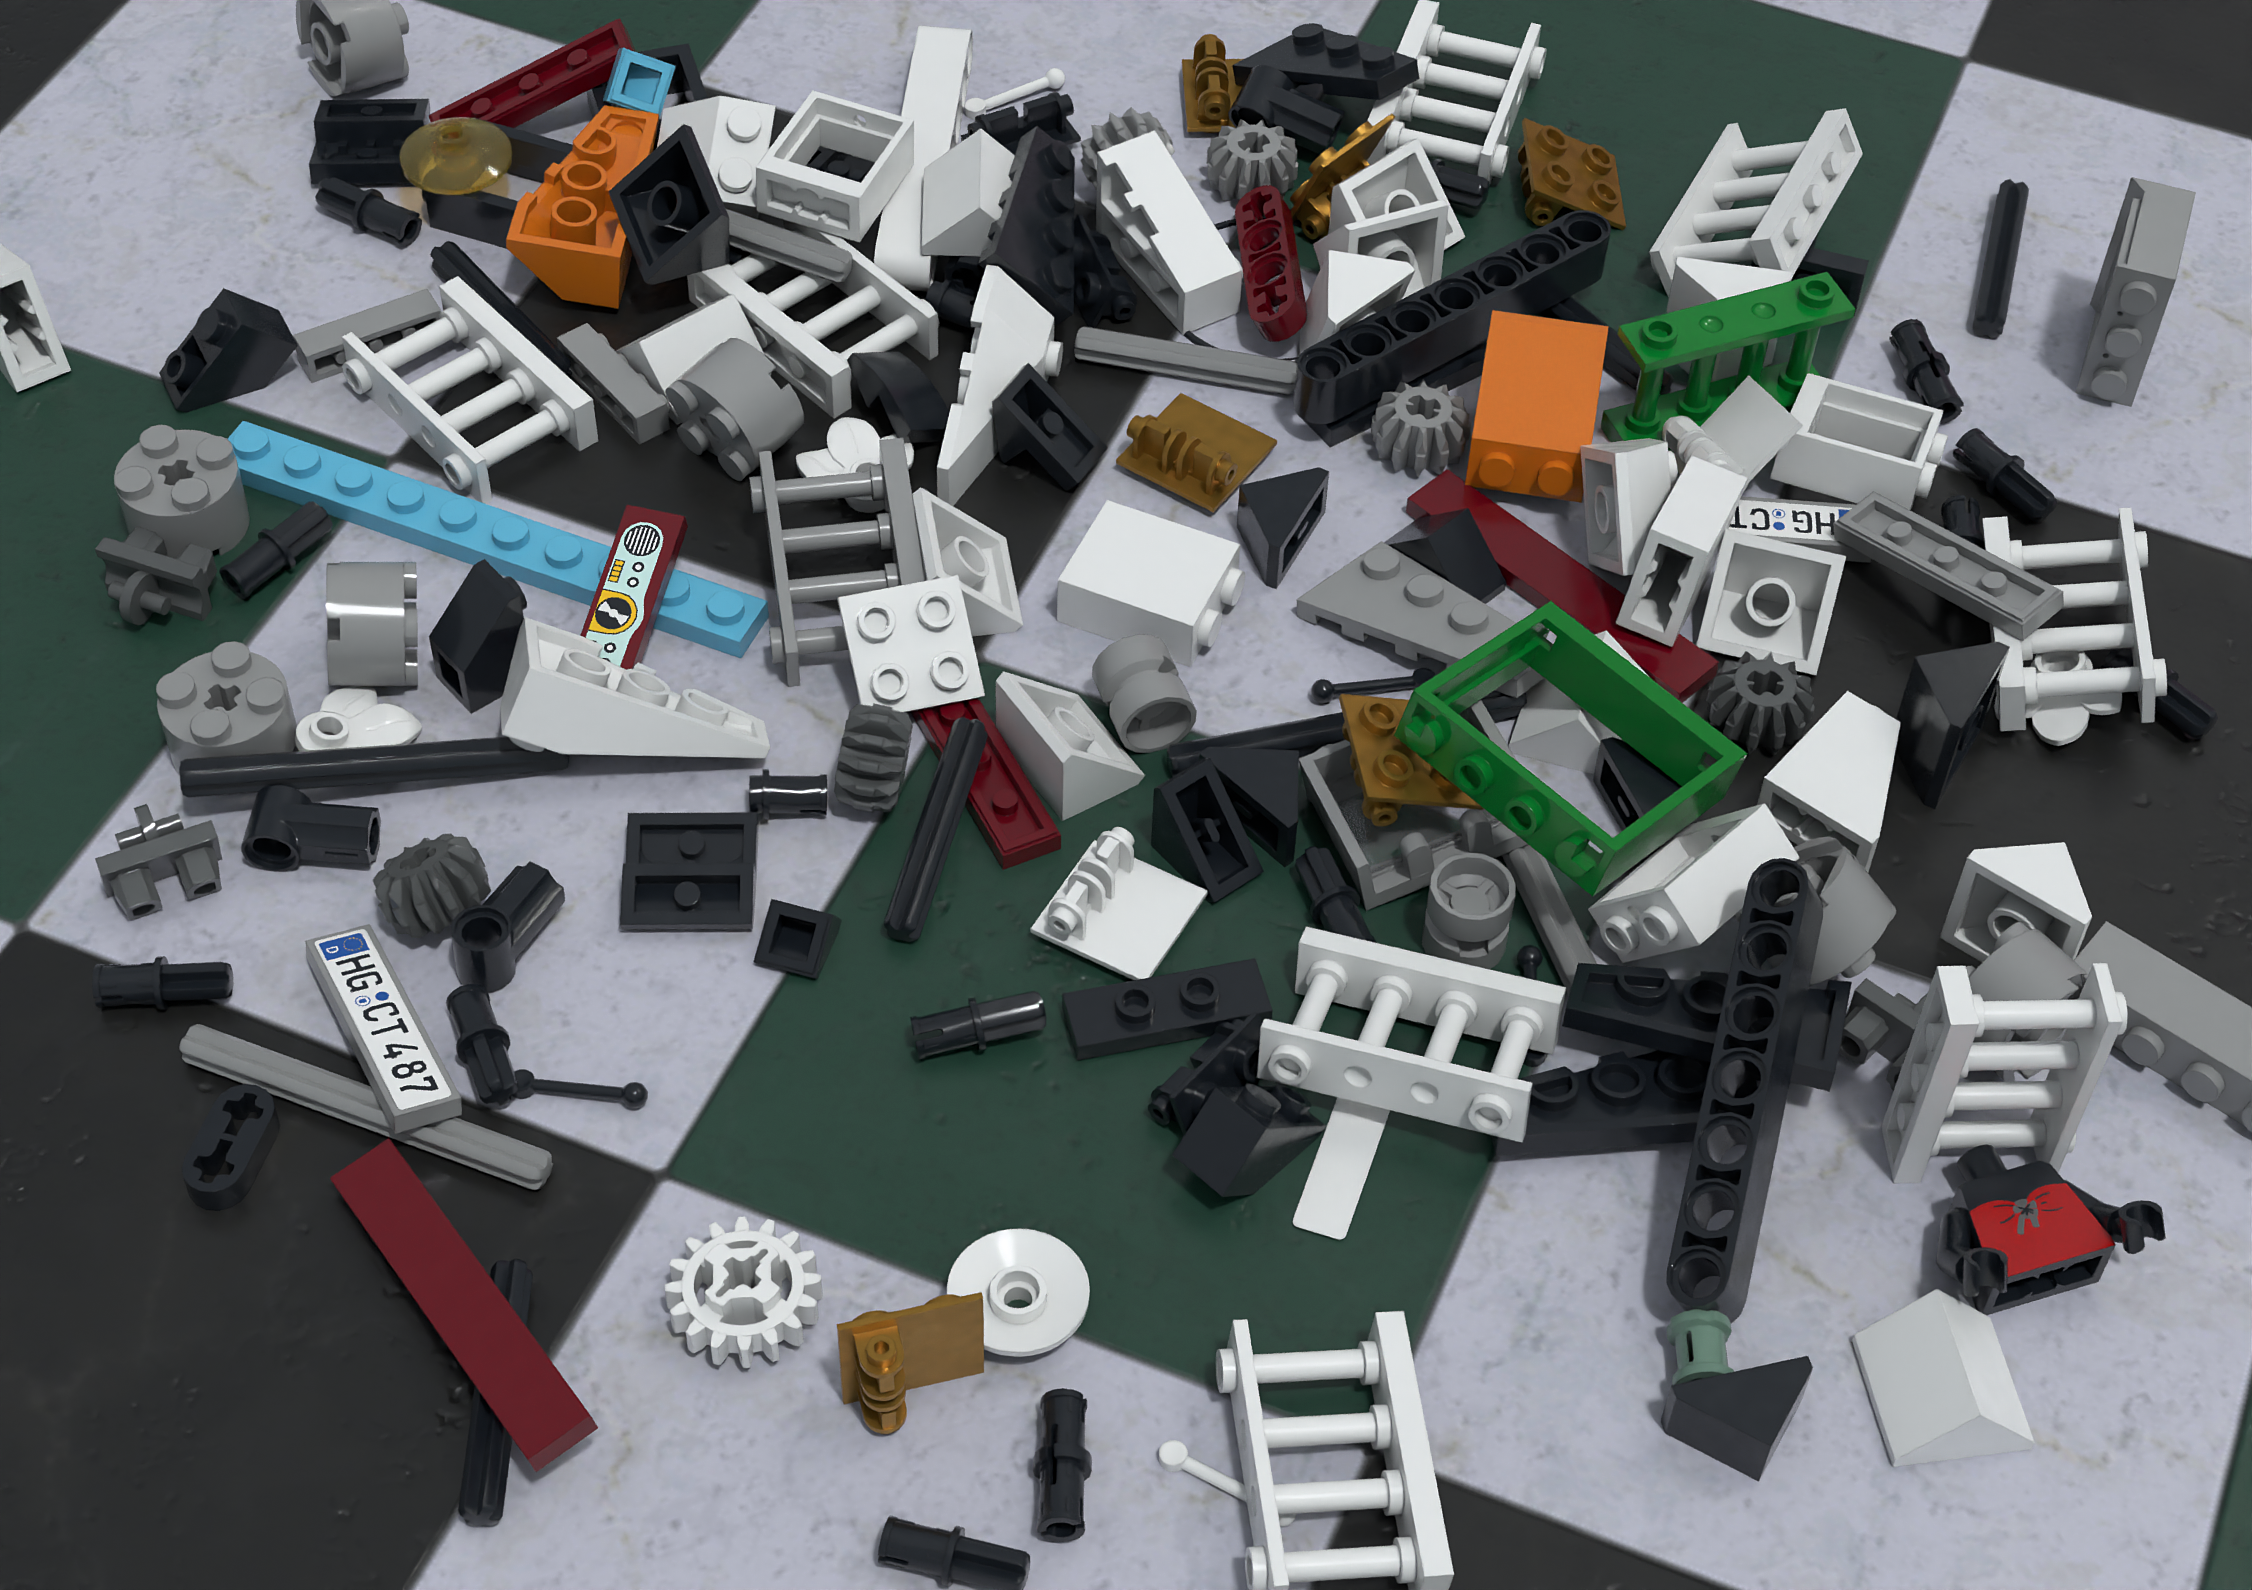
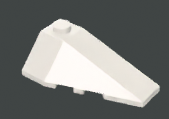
M986 265L970 320L971 327H975L970 353L963 352L959 368L960 380L957 403H952L937 464V497L954 506L999 451L992 401L1027 363L1046 382L1049 376L1058 377L1062 363L1063 343L1054 341V317L999 266Z
M524 617L519 629L500 705L502 735L508 736L519 747L534 752L548 749L561 754L766 758L770 744L763 720L697 689L683 690L682 695L671 691L670 687L663 680L655 676L656 670L639 662L633 669L626 670L599 657L603 649L602 645L583 636Z

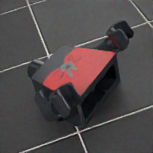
M1980 1145L1966 1152L1957 1162V1167L1966 1182L1957 1188L1949 1211L1940 1220L1936 1264L1942 1272L1963 1284V1294L1967 1297H1972L1977 1311L1990 1315L2099 1282L2116 1246L2114 1242L2122 1243L2123 1249L2128 1254H2136L2143 1251L2145 1247L2144 1237L2153 1238L2158 1241L2166 1239L2163 1211L2160 1205L2152 1201H2133L2122 1207L2103 1203L2071 1182L2063 1180L2051 1164L2043 1161H2036L2007 1170L1992 1145Z

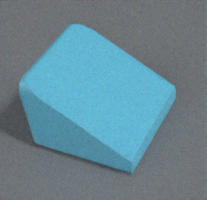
M619 48L603 101L626 109L659 114L660 118L675 65L626 48Z

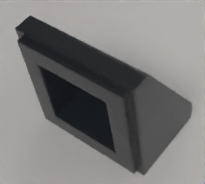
M771 899L754 963L818 979L838 935L842 920L829 913Z

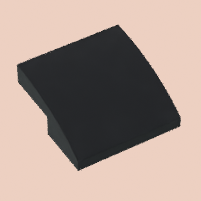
M429 99L321 100L313 121L316 144L309 162L311 184H319L323 178L330 179L334 177L349 184L422 183L429 138Z
M757 812L628 813L626 863H623L621 929H753L759 830Z

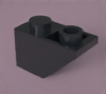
M223 288L212 304L200 314L196 325L177 350L168 356L159 374L176 409L187 413L265 388L298 345L278 309Z
M485 559L474 564L429 635L437 678L471 714L503 696L519 629L524 619L523 610L527 608L525 595L518 583L510 576L503 578Z
M1277 1083L1276 1086L1246 1084L1245 1087H1215L1172 1155L1222 1197L1251 1195L1256 1193L1319 1138L1326 1125L1308 1112L1311 1107L1309 1100L1285 1084Z

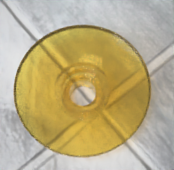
M468 117L446 118L426 124L406 139L400 151V163L405 177L418 188L440 195L469 194L493 185L506 174L513 158L510 140L500 128L487 121Z

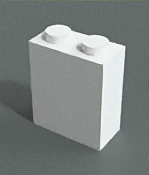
M1691 455L1649 531L1616 624L1673 647L1713 570L1720 552L1725 529H1729L1748 480L1747 477Z
M1107 500L1058 579L1057 621L1113 641L1137 634L1153 635L1164 642L1174 662L1191 667L1203 645L1211 647L1214 644L1221 627L1222 611L1226 604L1234 606L1243 590L1245 572L1238 570L1240 544Z

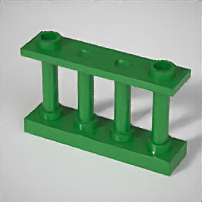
M1824 272L1620 325L1617 335L1641 368L1634 403L1604 410L1600 427L1610 442L1646 438L1663 441V426L1669 418L1686 416L1701 427L1748 376L1756 381L1790 413L1807 374L1821 376L1812 365L1820 327L1853 318L1855 308L1830 274ZM1794 334L1788 362L1763 368L1769 340ZM1743 347L1738 374L1711 382L1717 354ZM1692 361L1686 389L1660 395L1665 367Z

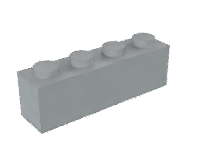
M2106 921L2074 961L2088 974L2093 963H2107L2115 992H2122L2125 997L2128 1013L2127 1026L2122 1035H2117L2113 1046L2124 1052L2134 1062L2147 1066L2185 1089L2193 1098L2208 1103L2241 1123L2252 1133V1007Z

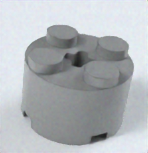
M297 0L296 25L301 45L311 42L316 60L308 61V65L319 85L329 95L349 94L405 78L409 75V65L404 54L402 35L409 32V22L405 10L400 3L391 4L389 0Z
M729 338L726 342L716 345L666 388L665 394L683 423L677 428V433L687 448L697 455H701L708 450L718 457L720 465L729 476L737 481H742L760 465L759 452L771 451V454H773L804 424V412L791 385L788 383L780 389L769 374L777 367L762 352L741 339Z
M167 425L151 426L142 432L140 442L123 455L116 467L114 484L128 533L130 534L136 527L156 532L164 540L167 550L166 556L176 559L182 549L190 543L208 548L211 552L219 549L221 556L232 550L244 537L250 521L248 504L237 459L233 452L232 444L227 438L197 430H174Z
M416 562L327 563L328 685H341V687L418 686L417 649H405V647H418L416 602H404V599H417Z
M235 641L222 643L213 652L197 656L179 666L172 673L164 675L156 685L158 714L171 759L178 775L180 762L184 759L293 752L297 724L285 677L273 662L259 654L250 652L249 648L243 643Z
M1820 837L1806 841L1793 847L1800 857L1796 862L1804 868L1823 904V920L1810 987L1839 973L1845 978H1852L1865 971L1872 964L1876 956L1872 947L1881 937L1888 923L1894 918L1896 908L1852 852L1845 846L1843 847L1838 839ZM1788 893L1781 896L1773 907H1784L1790 904L1797 897L1798 893ZM1742 909L1735 914L1736 919L1739 923L1741 919ZM1774 955L1767 960L1775 968L1784 960L1786 955Z
M2022 922L2011 925L2001 934L1993 947L1994 952L1977 969L1973 966L1966 967L1972 994H1980L1983 1001L2077 1000L2089 975L2044 933L2039 930H2030ZM2067 1028L1984 1030L1983 1035L1975 1037L1973 1042L2062 1041ZM2043 1069L2019 1071L2027 1078H2030ZM1993 1070L2005 1082L2015 1081L2014 1072L2017 1070Z

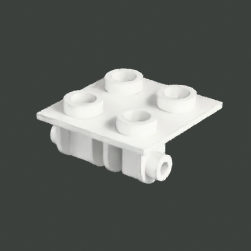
M1748 376L1701 427L1689 417H1671L1663 426L1662 438L1663 441L1668 442V447L1675 453L1677 471L1680 474L1691 455L1747 477L1745 490L1756 474L1775 455L1786 448L1790 439L1803 424Z
M958 575L837 598L860 704L873 706V703L893 707L892 709L896 711L909 712L985 696Z
M1114 827L1111 831L1102 832L1097 841L1094 840L1033 924L1030 933L1132 980L1150 978L1207 896L1208 891L1134 858V849L1132 847L1135 842L1134 837L1126 829Z

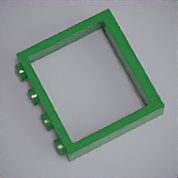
M1552 601L1414 689L1394 734L1397 739L1592 897L1721 801L1728 792L1748 754ZM1550 631L1557 636L1554 644L1546 639ZM1531 667L1682 787L1612 838L1462 718L1459 713ZM1708 754L1717 760L1711 766L1704 762ZM1589 841H1591L1603 852L1599 853L1598 851H1596L1593 847H1591L1588 844Z

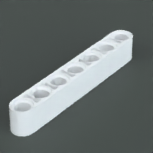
M919 25L901 112L902 117L914 120V165L882 210L874 256L875 265L910 291L928 292L931 284L934 282L938 255H922L924 168L958 145L972 65V29Z

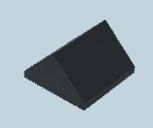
M683 124L608 192L644 282L651 285L729 264V215L692 127Z
M2000 642L1915 656L1896 720L1901 722L1896 751L1924 805L1933 809L1937 808L1983 729L2010 648L2009 646Z

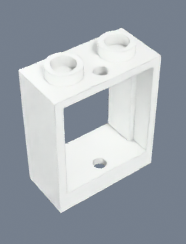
M812 90L756 166L757 212L860 242L914 165V120ZM857 115L862 116L866 122L861 121ZM820 146L875 162L861 183L806 166Z
M1808 373L1790 412L1803 426L1790 439L1786 448L1776 455L1770 479L1857 504L1874 491L1911 510L1916 496L1927 499L1936 469L1939 467L1948 435L1937 433L1944 411Z
M1763 803L1687 825L1588 910L1600 927V933L1604 942L1618 955L1622 963L1701 945L1743 908L1750 877L1761 864L1777 858H1786L1796 862L1800 857L1767 805Z

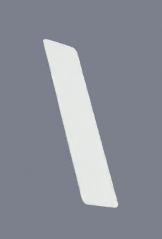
M1337 1097L1293 1218L1294 1226L1338 1240L1346 1237L1390 1110Z

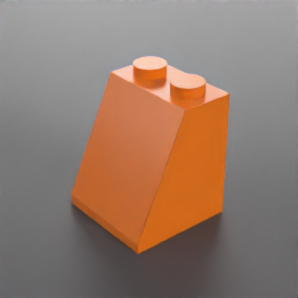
M1492 310L1465 485L1582 503L1584 490L1580 446L1592 444L1608 326Z

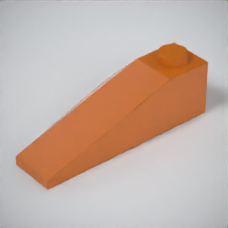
M604 105L573 140L572 151L560 164L553 162L544 172V182L533 194L527 191L517 202L506 238V248L562 300L619 309L629 271L632 250L608 192L653 152L659 125V114Z

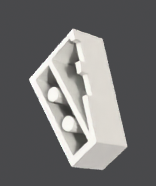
M1151 131L1099 151L1097 153L1096 231L1109 238L1111 249L1123 269L1182 335L1187 331H1195L1239 313L1241 287L1244 285L1243 269L1239 261L1231 253L1156 131Z

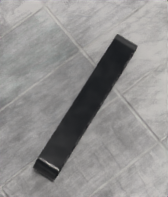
M1577 210L1568 213L1307 348L1300 353L1297 360L1293 402L1295 412L1302 419L1315 424H1327L1336 421L1382 397L1383 392H1391L1397 389L1400 382L1408 383L1487 341L1492 310L1534 316L1595 284L1602 278L1611 233L1610 223L1602 215L1588 210Z
M1786 858L1771 859L1761 864L1752 873L1748 882L1667 1267V1286L1671 1295L1684 1311L1693 1309L1719 1311L1726 1315L1731 1323L1741 1315L1747 1299L1823 920V904L1804 868L1797 862ZM1788 893H1798L1797 897L1790 904L1784 907H1773L1781 896ZM1774 955H1786L1777 967L1761 970L1762 964L1768 958ZM1762 1017H1773L1771 1024L1765 1030L1759 1033H1747L1749 1027L1756 1020ZM1754 1080L1761 1081L1758 1089L1752 1095L1745 1098H1733L1736 1090L1742 1084ZM1736 1145H1747L1744 1155L1739 1160L1731 1164L1720 1163L1723 1154L1729 1148ZM1723 1210L1734 1211L1731 1221L1725 1227L1719 1230H1707L1709 1220L1716 1213ZM1710 1276L1720 1277L1718 1287L1711 1295L1704 1298H1693L1695 1287L1701 1280Z

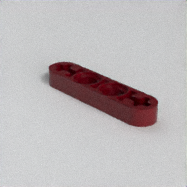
M1263 185L1249 191L1239 200L1235 207V218L1249 315L1265 340L1279 342L1295 335L1303 327L1307 320V308L1291 211L1276 187ZM1274 242V243H1272L1270 246L1266 247L1265 249H1262L1264 246L1268 245L1269 243ZM1280 275L1275 280L1271 281L1270 283H1267L1273 277ZM1279 305V311L1277 312L1275 306Z

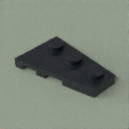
M1316 23L1300 25L1292 30L1290 36L1232 65L1236 85H1244L1253 67L1267 65L1283 72L1293 83L1294 89L1300 85L1322 84L1323 94L1381 100L1419 79L1417 59L1394 52L1390 47H1379L1358 40L1356 36L1343 35L1325 29L1322 25Z

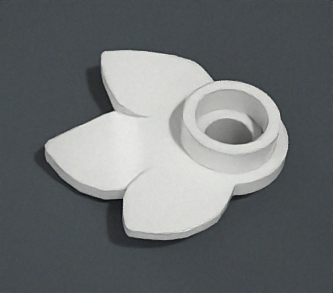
M844 417L835 421L830 426L827 434L828 448L798 454L796 456L797 468L803 478L869 471V465L880 464L879 440L894 439L897 436L895 434L880 439L874 427L866 421ZM904 443L909 470L914 461V449L911 443ZM872 495L845 498L850 507L860 512L873 513L885 508L884 500L873 501Z
M2084 651L2036 654L2030 666L2036 668V673L2093 669L2092 662L2085 655ZM2122 692L2040 697L2037 704L2026 705V718H2032L2033 729L2041 740L2056 746L2065 745L2081 737L2087 728L2090 714L2110 715L2120 712ZM1996 696L1994 709L1996 718L1999 719L1998 703Z
M346 686L328 694L323 699L320 712L311 713L300 720L295 732V743L299 751L409 744L421 733L422 724L402 707L388 703L378 704L377 693L373 687Z

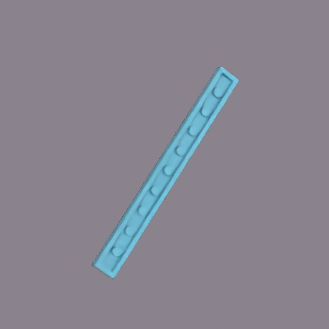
M242 421L228 438L237 459L242 483L245 486L302 506L313 501L320 507L322 506L328 515L471 565L485 559L500 575L510 576L514 580L589 606L592 604L611 550L610 546L246 421ZM673 569L653 628L742 658L769 618L768 601Z

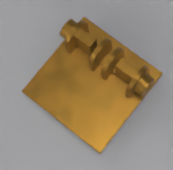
M1205 34L1196 42L1193 59H1182L1187 132L1218 133L1221 130V126L1236 128L1230 121L1228 112L1243 85L1235 84L1232 65L1243 59H1225V44L1214 34Z
M1392 113L1374 126L1369 121L1363 123L1348 137L1342 149L1336 151L1334 147H1329L1310 165L1309 171L1313 176L1305 181L1290 197V201L1294 205L1291 209L1292 221L1299 220L1302 223V230L1308 238L1322 239L1328 235L1333 186L1370 165L1367 160L1395 119Z
M1524 118L1522 120L1524 142L1518 150V161L1522 165L1520 174L1522 191L1524 196L1528 198L1525 204V213L1528 219L1536 225L1545 226L1553 221V218L1564 206L1574 211L1588 210L1596 212L1605 217L1611 226L1624 230L1626 222L1615 155L1609 153L1602 146L1596 144L1589 145L1567 136L1554 126H1543Z
M1180 393L1157 418L1150 414L1144 418L1139 415L1132 418L1127 428V436L1132 438L1133 442L1116 459V464L1214 513L1277 445V440Z
M1341 694L1339 696L1345 720L1342 726L1343 737L1350 742L1352 749L1350 764L1351 768L1355 771V783L1363 790L1364 801L1362 803V811L1365 817L1372 819L1374 825L1388 826L1394 823L1398 818L1397 812L1403 804L1484 809L1394 736L1409 700Z
M982 1292L961 1297L954 1294L941 1295L921 1306L894 1312L870 1311L857 1316L853 1321L837 1324L843 1404L859 1401L866 1425L874 1432L890 1434L900 1429L906 1421V1390L984 1373Z

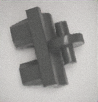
M136 527L123 542L104 537L95 548L97 557L102 558L106 565L105 585L108 597L120 601L119 611L124 621L141 625L151 617L153 612L166 615L169 611L204 621L211 612L212 605L208 587L217 573L213 553L208 548L190 543L174 559L166 556L167 550L164 540L156 532L141 527Z
M147 804L134 808L139 824L138 827L115 834L120 850L95 858L107 897L115 895L118 904L129 920H136L153 914L162 908L161 900L154 884L156 881L179 874L188 899H198L222 889L218 861L222 860V855L212 820L184 829L179 813L154 821Z
M1866 978L1854 991L1844 1022L1839 1054L1854 1064H1865L1875 1052L1882 1055L1893 1063L1886 1080L1894 1091L1927 994L1915 1004L1900 993L1892 996Z

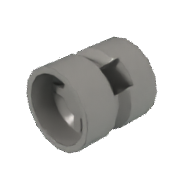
M1137 634L1124 637L1112 643L1098 655L1092 666V678L1103 702L1110 706L1109 715L1120 740L1127 749L1136 753H1152L1164 750L1171 744L1178 743L1191 731L1196 722L1197 710L1185 685L1178 677L1179 672L1164 642L1153 635Z
M1465 852L1449 856L1437 865L1431 875L1422 932V946L1426 955L1485 969H1491L1499 963L1506 949L1516 886L1510 871L1501 862L1484 854Z

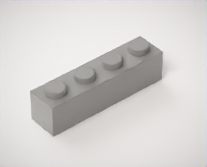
M424 289L294 334L293 338L298 345L296 347L298 361L311 383L343 372L342 365L347 362L342 336L352 332L372 352L377 353L439 320L441 309L429 290Z
M586 323L557 337L558 348L571 361L569 369L572 371V376L639 445L670 429L668 417L670 405L665 396L661 393L657 394L649 386L645 376L642 373L637 374L629 365L626 357L622 353H617L609 345L602 333L598 334Z

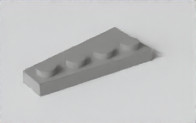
M1382 541L1296 599L1297 617L1314 624H1317L1321 618L1341 624L1342 634L1364 642L1371 635L1395 644V654L1414 661H1418L1419 658H1433L1446 663V668L1516 624V622ZM1529 667L1495 691L1518 698L1543 680L1544 677Z

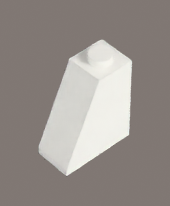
M0 243V370L12 388L19 392L69 372L71 368L30 265Z
M1847 691L1764 777L1757 805L1765 803L1786 837L1797 845L1820 837L1836 838L1843 847L1845 846L1852 852L1864 869L1869 872L1880 837L1901 722L1889 716L1880 708L1867 703Z

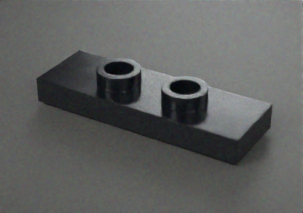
M1255 958L1062 993V1008L1077 1060L1211 1036L1215 1033V1028L1222 1022L1231 1023L1234 1019L1244 1022L1255 1011L1259 1013L1263 1023L1265 1018L1272 1020L1273 1013Z

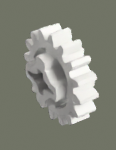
M745 1216L738 1217L735 1231L725 1233L723 1228L714 1222L709 1225L710 1241L704 1244L698 1239L689 1237L685 1241L688 1260L672 1259L669 1264L672 1282L665 1284L667 1308L670 1309L672 1328L675 1333L686 1332L688 1350L692 1353L703 1349L706 1345H710L713 1364L719 1366L727 1358L729 1352L739 1353V1360L743 1368H750L753 1361V1353L762 1350L772 1362L780 1359L778 1343L785 1340L799 1347L804 1342L802 1324L816 1325L819 1319L817 1300L822 1299L821 1275L817 1274L816 1255L813 1250L801 1252L799 1234L795 1231L786 1234L781 1239L776 1238L775 1221L770 1219L765 1221L759 1232L749 1230V1224ZM786 1277L792 1286L787 1301L781 1298V1292L783 1291L782 1281ZM703 1282L707 1285L708 1289L704 1292L705 1303L700 1306L697 1301V1294Z

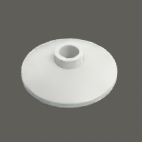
M1007 1229L978 1239L960 1254L948 1277L947 1294L961 1297L982 1292L984 1349L999 1355L1022 1357L1049 1351L1065 1342L1075 1333L1088 1309L1090 1286L1083 1263L1065 1243L1049 1234L1036 1230ZM1013 1300H1024L1030 1304L1024 1308L1007 1306Z

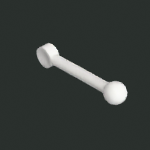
M1051 68L1046 72L1045 77L985 100L971 98L965 102L966 117L975 120L977 115H986V110L1047 87L1059 89L1065 82L1064 72L1058 68Z
M1169 1440L1161 1445L1159 1449V1463L1166 1471L1178 1472L1184 1470L1247 1502L1244 1484L1189 1457L1188 1450L1182 1442ZM1297 1514L1278 1515L1280 1527L1289 1526L1294 1522Z

